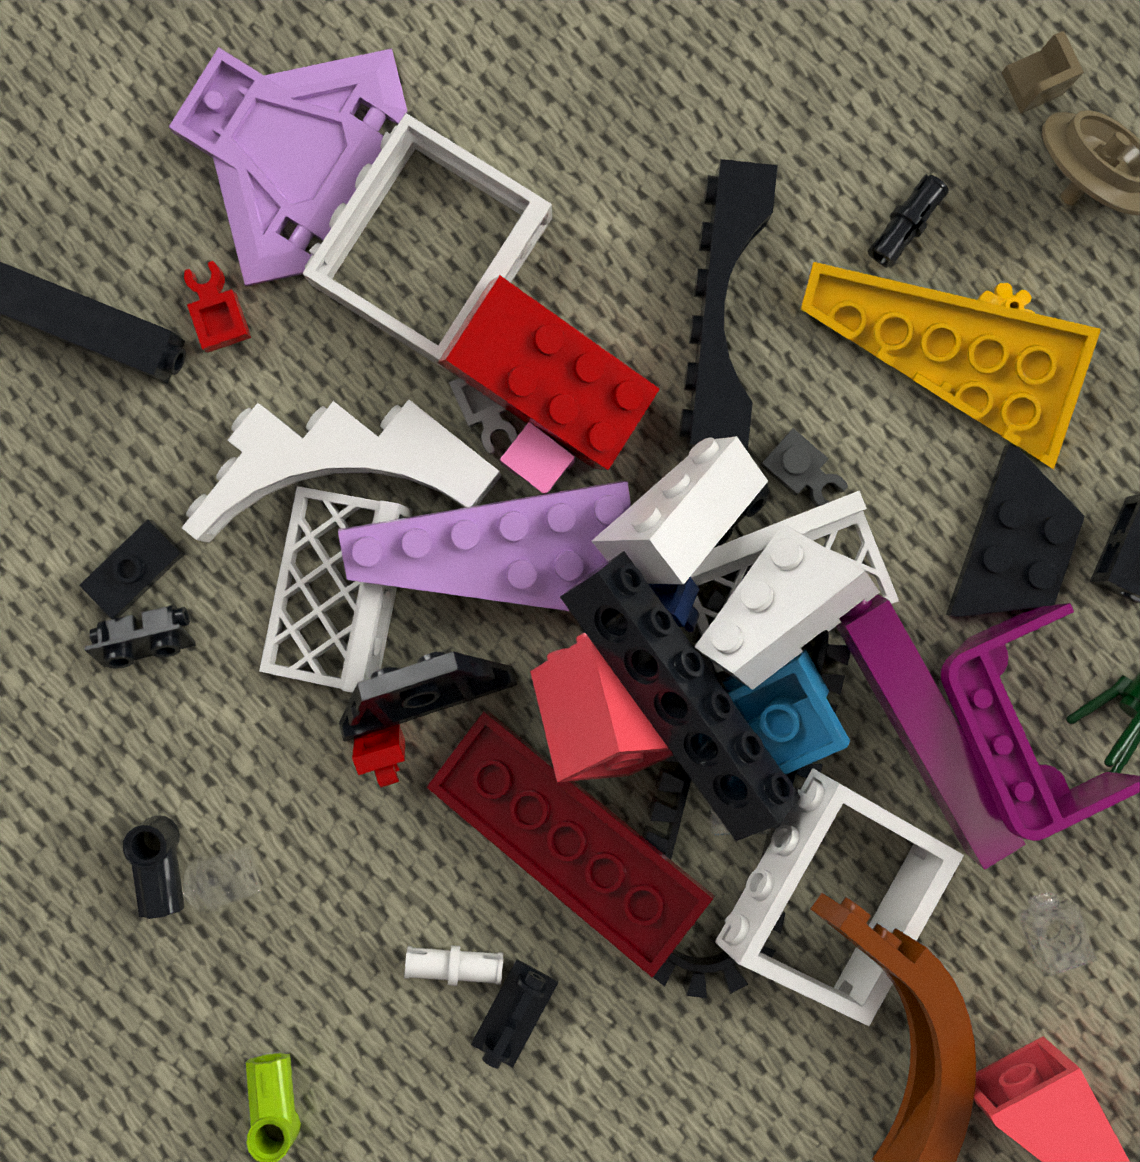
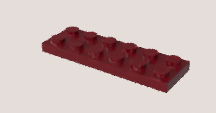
M483 711L426 787L652 978L715 897L575 781L557 782L553 763L489 711Z

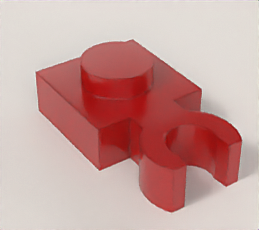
M214 261L208 262L211 278L204 284L198 283V279L192 270H184L186 285L200 299L187 304L201 348L206 353L251 338L237 294L232 289L221 292L225 284V276L221 268Z

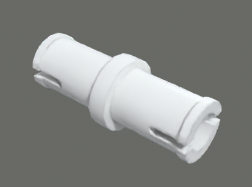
M451 945V950L412 948V946H408L404 979L448 980V985L457 986L458 981L496 983V985H501L503 953L460 951L461 946Z

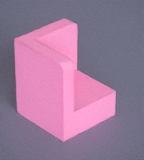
M528 422L501 457L500 462L502 466L515 476L519 475L541 493L547 494L567 468L570 470L573 466L575 456L532 423Z

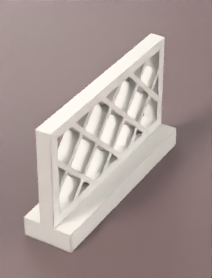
M297 486L259 672L339 688L342 691L353 693L358 682L370 679L374 672L381 669L397 587L358 581L348 586L336 568V565L343 561L342 551L330 558L318 538L336 525H339L340 529L349 528L345 519L360 508L375 511L372 523L411 517L413 509L388 501H376ZM308 499L323 501L333 516L314 531L305 519ZM335 504L346 505L347 507L339 512ZM303 530L306 536L300 540ZM309 544H312L323 564L304 577L295 564L297 553ZM329 571L341 591L321 605L309 584ZM294 577L296 583L291 586L292 578ZM359 589L356 599L353 593ZM302 590L314 610L294 623L286 611L288 598ZM346 598L354 611L353 621L351 625L338 632L326 611ZM319 617L331 639L312 651L299 630ZM284 623L287 629L282 632V627ZM292 636L304 657L291 667L275 664L279 644ZM349 636V641H348V646H347L343 639H345L346 637ZM335 645L345 658L341 678L327 675L317 660L320 655ZM309 664L314 672L301 669Z
M860 491L714 547L690 576L697 586L712 580L731 588L725 600V605L741 583L747 566L756 562L782 524L787 525L811 540L828 535L823 546L830 550L838 530L855 525L862 543L855 560L835 551L832 552L863 569L867 574L874 576L883 595L882 597L888 599L891 604L899 601L863 510L867 508ZM865 555H867L871 567L862 564ZM738 570L734 582L721 578ZM696 596L693 606L699 612L697 626L701 636H703L709 627L705 615L715 619L718 613L702 607L698 596ZM712 662L716 673L724 671Z

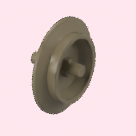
M1083 110L1077 114L1057 112L1050 115L1042 126L1043 142L1053 161L1072 181L1060 194L1061 199L1066 204L1073 206L1086 193L1113 210L1130 215H1140V139L1118 121L1096 111Z

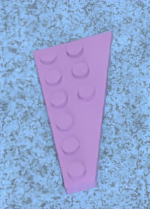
M619 481L338 529L346 578L351 581L569 611L560 596L585 576L608 562L592 543V540L631 506L628 482Z

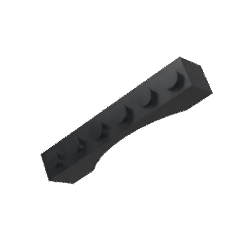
M720 159L715 176H707L704 204L712 205L710 222H702L699 240V251H707L705 269H697L694 287V297L702 298L700 316L692 315L689 344H697L696 361L687 362L684 380V390L692 391L690 409H682L679 427V437L687 438L686 450L691 451L697 443L706 438L720 439L737 436L748 451L753 402L741 385L729 357L724 331L725 299L730 275L737 260L748 244L766 227L773 213L778 165Z

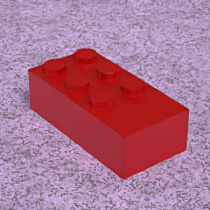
M501 275L488 283L437 362L525 423H532L572 455L590 467L599 470H609L660 388Z

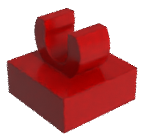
M400 724L354 739L352 760L358 775L374 771L380 788L399 782L396 773L399 771L397 763L405 761V738Z

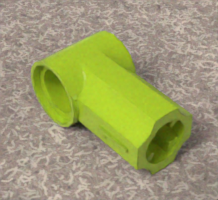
M283 1053L265 1054L246 1061L251 1125L247 1134L246 1144L251 1156L259 1162H278L287 1154L300 1133L301 1123L298 1114L295 1112L291 1057L290 1054ZM273 1124L279 1127L283 1132L284 1140L273 1141L266 1135L265 1125Z

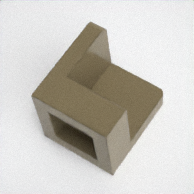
M1061 31L1054 34L1040 51L1007 65L1001 73L1022 114L1062 96L1084 72L1065 32Z

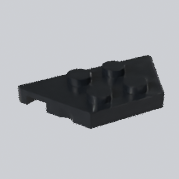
M1007 444L1003 448L946 612L947 616L963 617L1055 605L1085 516L1016 445Z
M453 651L447 654L445 652L426 654L418 659V663L401 669L396 667L380 669L374 672L370 679L357 683L339 721L343 741L346 742L516 686L518 684L512 666Z

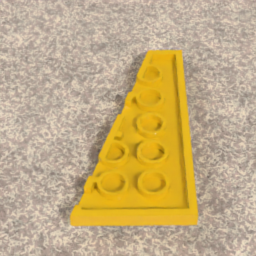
M813 262L801 310L856 343L1017 447L1028 452L1052 469L1055 468L1101 331L1100 328Z

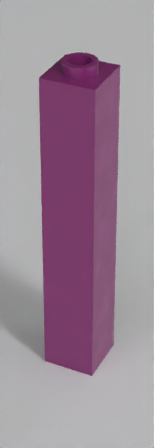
M878 594L868 602L864 599L840 617L841 623L836 627L966 854L985 870L1026 844L1023 838L1013 835L1006 828L962 729L890 601Z

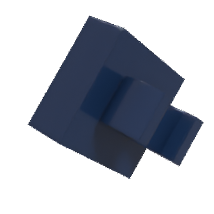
M689 577L685 584H648L664 607L671 613L676 624L679 627H685L688 632H694L699 619V612L693 604L699 588L693 579Z

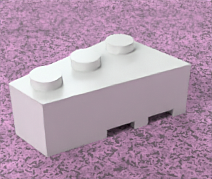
M737 436L720 439L706 438L697 443L683 461L596 536L592 543L607 561L625 551L633 564L641 571L648 584H685L768 480Z
M782 524L695 645V648L716 666L753 690L802 653L801 647L825 629L828 632L841 623L840 617L864 599L868 602L879 594L880 591L866 571L787 525Z

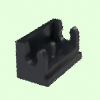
M1140 494L1125 498L1090 580V583L1135 603H1140Z

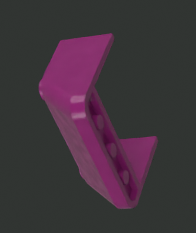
M1071 603L1031 608L969 637L945 660L941 669L942 685L1006 828L1013 835L1032 841L1043 840L1140 792V776L1113 772L1102 773L1069 789L1064 776L1058 769L1050 765L1038 764L1000 679V676L1007 668L1009 660L1005 644L1074 613Z

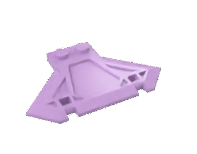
M218 47L169 125V128L173 134L206 153L214 160L245 286L296 276L304 272L305 265L312 256L305 251L313 236L322 241L331 230L329 223L333 213L340 204H347L356 191L355 182L360 171L366 164L370 163L372 165L381 152L380 145L383 135L378 131L386 119L398 125L405 113H407V107L392 49L262 75ZM361 103L370 108L362 121L354 116ZM290 221L297 226L287 240L280 234L287 222Z

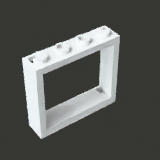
M405 113L398 126L395 125L390 134L385 132L380 145L382 150L372 165L370 163L366 164L360 171L355 182L356 191L347 204H340L333 213L329 223L331 230L322 244L316 243L309 250L312 256L305 265V270L302 274L311 286L447 370L437 362L488 283L499 275L510 283L512 282L551 221L552 204ZM415 149L522 215L439 345H436L332 279Z
M812 768L802 788L797 791L801 797L786 815L781 825L774 831L769 847L756 870L750 874L746 887L733 911L724 920L726 923L715 943L739 965L870 1026L893 983L886 973L856 947L833 988L761 953L763 945L843 803L914 843L868 925L872 929L878 923L891 933L896 928L917 941L964 855Z

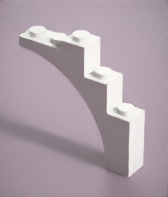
M409 399L403 407L395 405L387 413L381 422L380 427L384 430L379 437L334 401L328 408L320 407L311 416L306 425V429L309 432L304 438L265 407L257 403L253 409H245L236 418L231 428L234 433L228 441L242 452L238 458H230L219 470L216 476L219 482L208 495L203 494L191 504L186 513L189 519L182 526V529L196 540L209 543L236 515L264 496L298 481L335 473H375L408 479L443 493L464 508L478 506L501 478L499 470Z

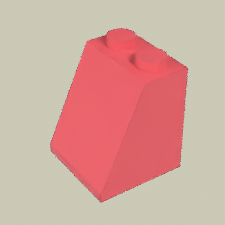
M586 633L577 636V643L571 647L549 653L547 655L548 661L530 671L557 782L630 776L673 756V753Z
M1044 1036L976 1072L974 1094L976 1104L996 1127L1041 1162H1130L1081 1069Z

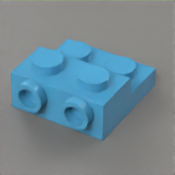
M806 649L753 690L731 675L722 681L725 686V692L729 694L737 709L753 731L760 737L763 745L784 774H788L848 747L850 739L826 698L830 691Z

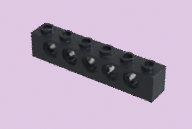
M621 552L561 595L560 598L735 841L780 825L801 796L626 552Z

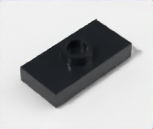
M147 519L79 586L111 619H116L125 613L185 553L153 520Z

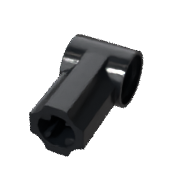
M155 815L147 818L130 830L123 840V853L132 865L139 917L147 919L165 917L184 909L176 849L180 833L174 821L166 816ZM145 831L151 832L159 838L161 843L160 851H154L147 847L144 841Z

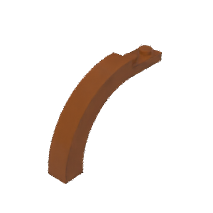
M821 893L810 910L866 954L886 973L901 998L909 1025L911 1045L910 1067L903 1100L888 1135L872 1160L875 1162H956L972 1113L976 1085V1052L971 1020L964 999L954 979L941 961L924 945L896 928L891 933L876 923L872 929L866 924L871 915L856 903L845 897L841 904Z

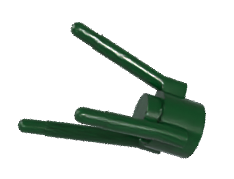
M1140 672L1133 680L1122 675L1111 688L1081 706L1066 718L1067 723L1074 724L1120 695L1122 697L1119 707L1133 719L1104 760V764L1107 767H1112L1110 772L1121 773L1140 743Z

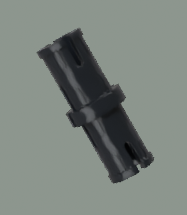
M925 174L903 205L896 206L890 214L891 221L879 238L868 249L869 256L885 268H892L913 238L920 237L927 228L926 221L931 213L949 193L947 185L938 177Z

